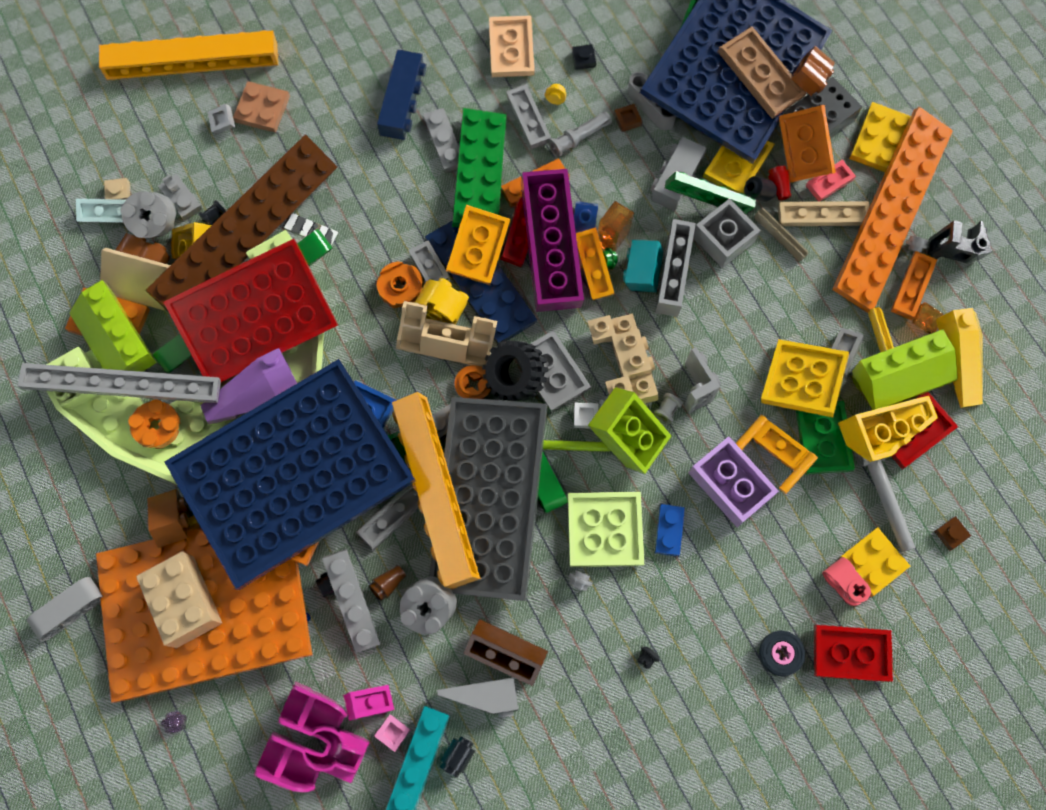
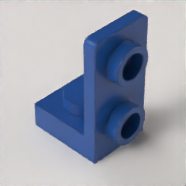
M576 201L574 213L576 233L596 227L598 204Z

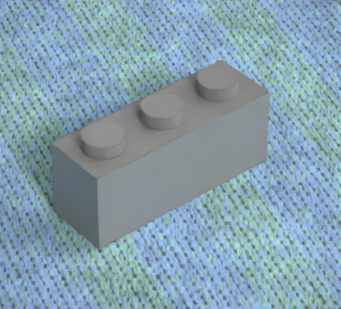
M684 137L681 138L679 144L675 143L669 156H672L670 161H665L660 170L662 174L660 179L656 178L650 190L653 191L651 200L676 211L684 195L665 189V181L676 171L685 172L689 176L694 177L703 160L706 147Z

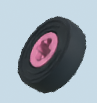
M779 630L771 632L763 638L759 646V658L761 664L768 672L775 676L785 677L793 675L801 669L805 661V650L803 643L797 636L788 631ZM781 647H784V652L788 654V657L780 660L776 649L779 650Z

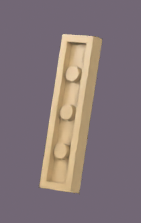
M869 201L780 202L778 204L779 223L782 226H861L869 209Z

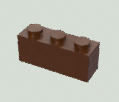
M479 619L463 654L533 686L548 651Z

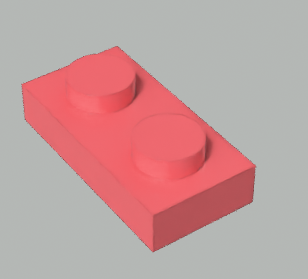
M843 160L835 164L836 173L814 177L805 185L818 202L855 179L856 175Z

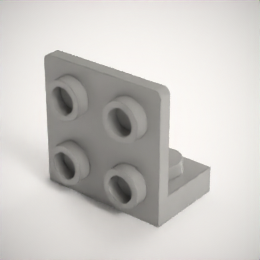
M696 347L691 349L685 362L686 368L696 382V385L690 389L691 392L684 404L688 414L712 402L721 387L719 377L715 372H711L707 366V358L702 352L699 353Z

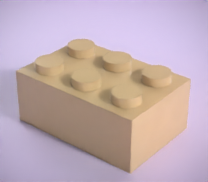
M180 552L136 576L164 646L178 648L222 624L194 556Z

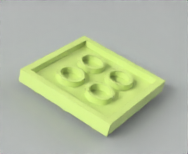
M641 492L568 493L570 567L644 566Z

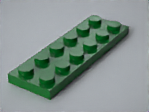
M463 108L452 227H460L466 205L499 215L506 114Z

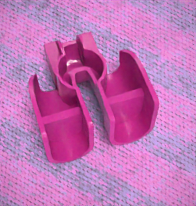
M295 681L281 711L278 723L309 736H315L324 741L326 746L323 752L315 751L291 741L285 735L272 731L254 775L296 792L314 790L320 771L352 783L370 742L357 734L340 728L344 717L346 718L348 715L342 705Z

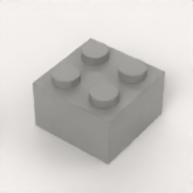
M728 199L696 224L693 238L723 268L754 244L761 230L731 199Z

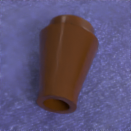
M396 565L391 570L372 579L369 588L380 601L384 598L388 599L399 583L406 577V574L401 567Z

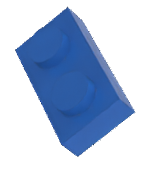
M660 505L655 554L680 556L685 507Z

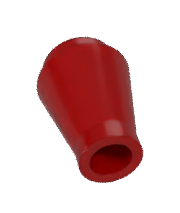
M784 165L770 169L767 178L773 181L777 187L776 195L778 201L789 199L791 197L789 170Z

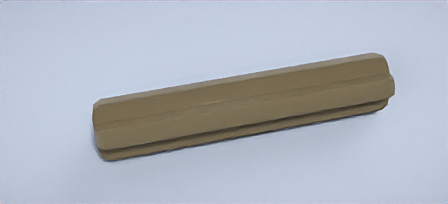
M764 208L755 214L754 218L798 261L806 258L808 251Z

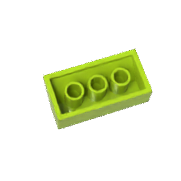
M103 280L80 293L69 314L103 369L143 372L157 363L115 294Z
M940 330L862 359L852 370V374L872 410L895 405L955 382L957 380L955 348L944 330Z

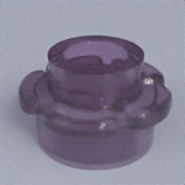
M180 711L170 712L161 721V726H164L165 733L182 731L186 728L187 716L181 714Z

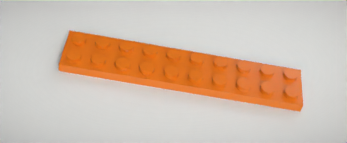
M920 106L913 110L832 288L833 291L867 313L875 308L953 132L952 129Z

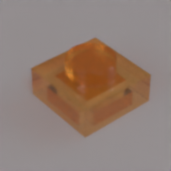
M924 302L920 304L912 323L928 334H932L938 329L936 319L944 314Z

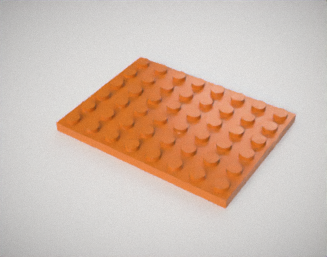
M202 528L187 531L188 538L160 548L157 547L154 540H149L96 553L99 588L103 596L100 598L111 703H118L313 656L298 562L289 559L238 591L235 589ZM184 552L194 556L222 624L186 644L174 648L164 646L136 576L176 554Z

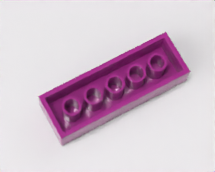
M568 169L522 172L521 191L535 311L543 312L581 308L584 296Z

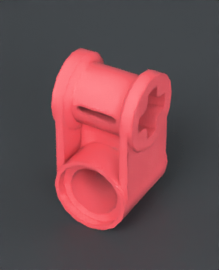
M841 557L822 572L827 583L836 590L848 605L857 606L870 597L871 590L869 585L846 558ZM857 589L859 594L855 597L853 592Z

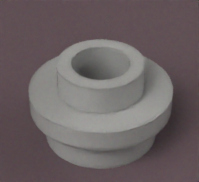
M910 235L909 241L906 240L905 242L909 244L908 249L921 253L923 248H929L927 246V239Z
M576 570L575 574L570 573L568 576L570 578L568 584L578 589L587 591L588 587L592 586L593 582L589 580L590 576Z

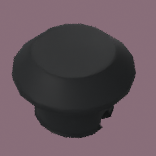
M647 646L641 647L642 653L637 660L639 664L645 661L643 667L649 669L654 662L660 661L659 655Z

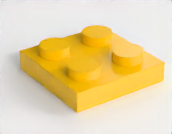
M878 527L839 557V559L844 557L850 561L858 574L869 585L871 597L875 596L910 567L909 563Z

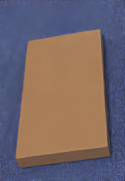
M753 27L728 41L717 51L772 119L804 98L807 94L791 80L792 74Z

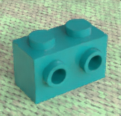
M632 240L631 248L627 250L628 267L623 273V281L630 291L657 292L664 249L659 241Z

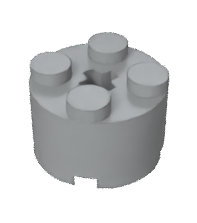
M136 192L126 199L120 210L125 227L139 238H156L168 234L173 229L176 217V209L172 201L167 196L157 192ZM148 211H151V214L149 215L150 219H148L147 217Z
M438 577L423 578L413 584L403 594L400 601L401 621L415 632L421 634L436 633L453 616L457 605L456 596L450 588H446L440 583Z

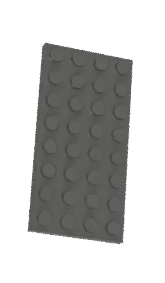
M451 397L444 457L480 576L479 580L451 589L453 594L527 601L547 414L546 404ZM431 557L429 577H438L437 571L439 567L437 561Z

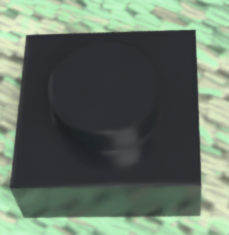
M593 44L572 47L575 70L596 67L597 62Z

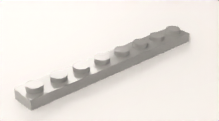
M22 363L18 381L20 389L206 403H218L221 380L218 377Z

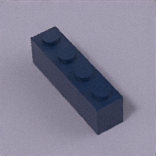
M397 49L377 122L379 136L405 140L407 132H411V115L416 113V96L421 94L422 82L420 81L422 76L425 77L427 64L423 61V54Z

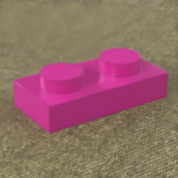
M389 685L354 691L343 695L349 721L394 710Z

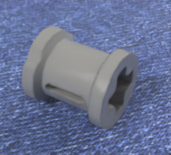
M666 393L663 396V402L658 409L654 410L653 415L660 421L671 424L673 422V415L677 408L682 406L683 402L675 395Z

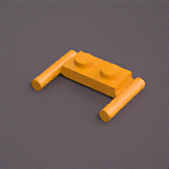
M760 415L735 443L743 450L753 438L757 444L793 471L779 487L780 491L784 494L789 492L818 459L814 453L808 451L763 415Z

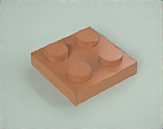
M247 81L233 116L234 122L276 133L290 98L289 92Z

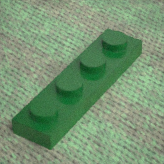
M676 171L665 181V189L716 207L731 199L744 214L755 208L756 199L750 198L743 193L728 190L724 186L708 183L707 180L691 177L685 172Z

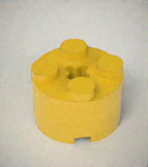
M439 278L438 281L429 279L425 282L415 303L427 306L426 319L456 325L467 305L469 296L452 288V284L444 278Z

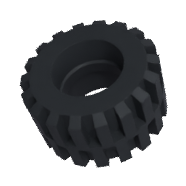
M511 340L506 341V343L500 342L497 344V347H492L489 350L491 355H486L485 360L487 363L483 364L482 368L486 371V374H483V380L488 381L485 384L487 389H492L491 393L494 396H499V399L525 401L529 400V397H535L537 395L536 391H541L544 388L541 384L542 382L546 383L547 377H544L545 372H548V367H544V363L547 362L546 358L540 357L542 355L540 349H535L536 346L527 344V342ZM515 358L522 365V375L516 384L511 381L508 372L509 366Z

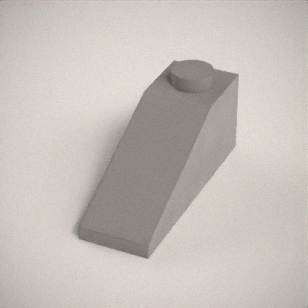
M514 678L437 690V694L440 697L491 714L498 713L499 718L514 716L513 711L518 710Z

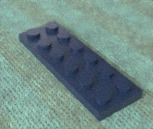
M452 221L425 236V240H429L445 269L447 268L459 228L452 227ZM498 263L496 264L490 285L448 272L459 290L469 296L468 303L477 316L497 321L494 336L497 344L508 341L537 323V318Z

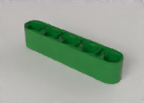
M542 452L538 501L547 514L567 504L568 500L547 458Z

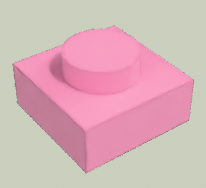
M390 714L374 737L396 752L411 729Z

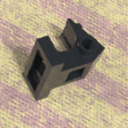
M954 220L929 238L927 256L935 259L945 257L963 263L979 261L992 252L986 233L987 228L984 227L983 221H980L977 225L968 229L967 238L961 236L962 222Z

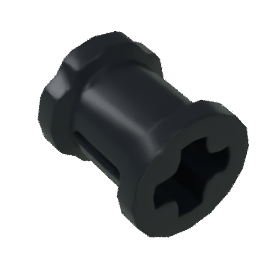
M214 200L211 207L204 212H199L198 215L205 224L213 225L226 210L217 200Z

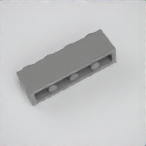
M676 219L672 221L655 313L675 317L679 315L696 223Z

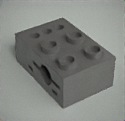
M834 77L826 81V87L819 94L815 92L812 96L806 95L787 109L783 115L825 105L830 139L856 120L863 106Z

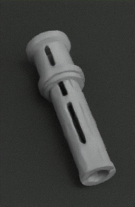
M604 111L573 130H565L564 134L556 139L551 138L548 141L551 151L556 157H560L562 152L567 149H574L581 140L611 124L612 121L609 120L611 119L610 115Z

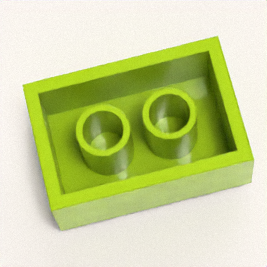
M617 387L613 389L588 424L591 430L625 467L646 474L671 438V434L635 392Z

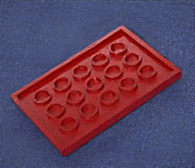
M291 239L164 301L202 376L218 377L221 382L239 374L257 358L279 348L282 353L339 325L295 239Z

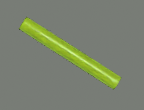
M544 440L543 450L611 451L603 442Z

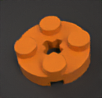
M393 262L381 270L376 285L381 299L389 304L390 307L399 308L403 306L404 301L412 303L416 301L423 288V281L420 272L415 266L403 264V262ZM396 281L406 282L404 288H395Z
M154 399L138 407L133 415L129 417L128 423L132 437L140 445L146 448L160 449L170 445L177 438L180 417L171 405ZM161 420L158 423L159 428L157 430L155 428L150 429L152 421Z

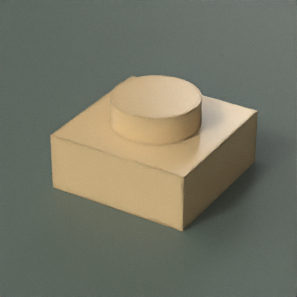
M127 178L104 180L105 199L126 200L130 196V182Z

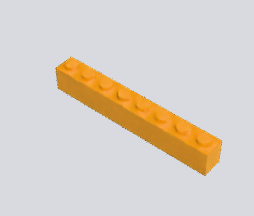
M273 30L99 45V68L106 80L278 65V46Z
M419 392L413 393L392 402L394 408L392 416L399 426L400 433L398 437L401 444L405 447L407 454L405 455V462L416 482L412 483V486L418 493L419 500L417 504L420 512L424 514L426 522L424 529L432 543L431 554L439 567L437 571L438 579L444 587L455 589L479 580L480 576L428 399Z

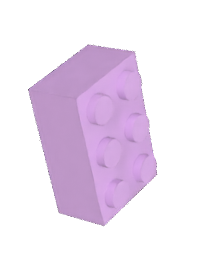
M729 436L698 461L689 471L690 476L736 527H739L779 492Z

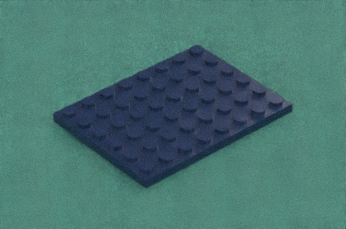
M699 0L639 93L753 164L779 122V116L783 115L785 111L772 119L717 52L718 49L745 30L753 27L793 75L803 57L814 46L821 50L833 30L785 0Z
M340 359L164 461L231 582L238 591L416 482Z

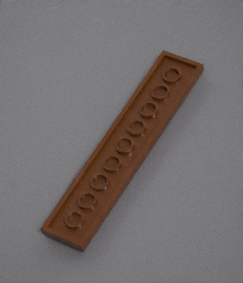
M305 134L145 291L167 310L164 301L242 264L248 258L246 252L263 243L338 166Z

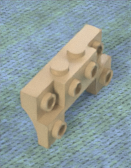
M404 301L396 349L480 367L487 363L485 357L486 355H491L489 350L493 345L497 321L474 316L472 328L426 319L427 306Z
M633 313L613 319L608 315L587 321L594 345L612 342L621 373V378L605 382L608 394L610 395L613 389L617 387L635 392L644 404L657 401L658 392L652 376V371L655 370L652 356L647 357L648 343L645 336L641 337Z

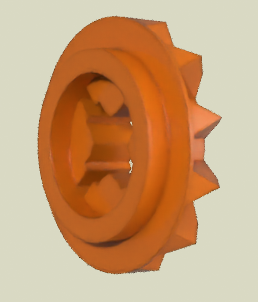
M470 365L458 372L455 378V389L458 395L463 398L484 399L490 393L491 389H487L485 385L488 381L483 380V374H486V371L482 369L483 367ZM469 378L474 382L480 380L477 384L478 391L473 387L467 388L470 385Z

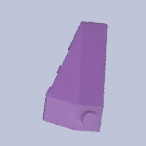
M278 348L257 358L224 385L219 391L218 403L204 402L200 406L208 424L236 419L240 414L253 410L297 384V381Z

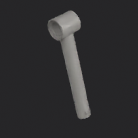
M854 451L857 463L861 467H868L901 553L916 548L881 462L886 460V458L869 462Z

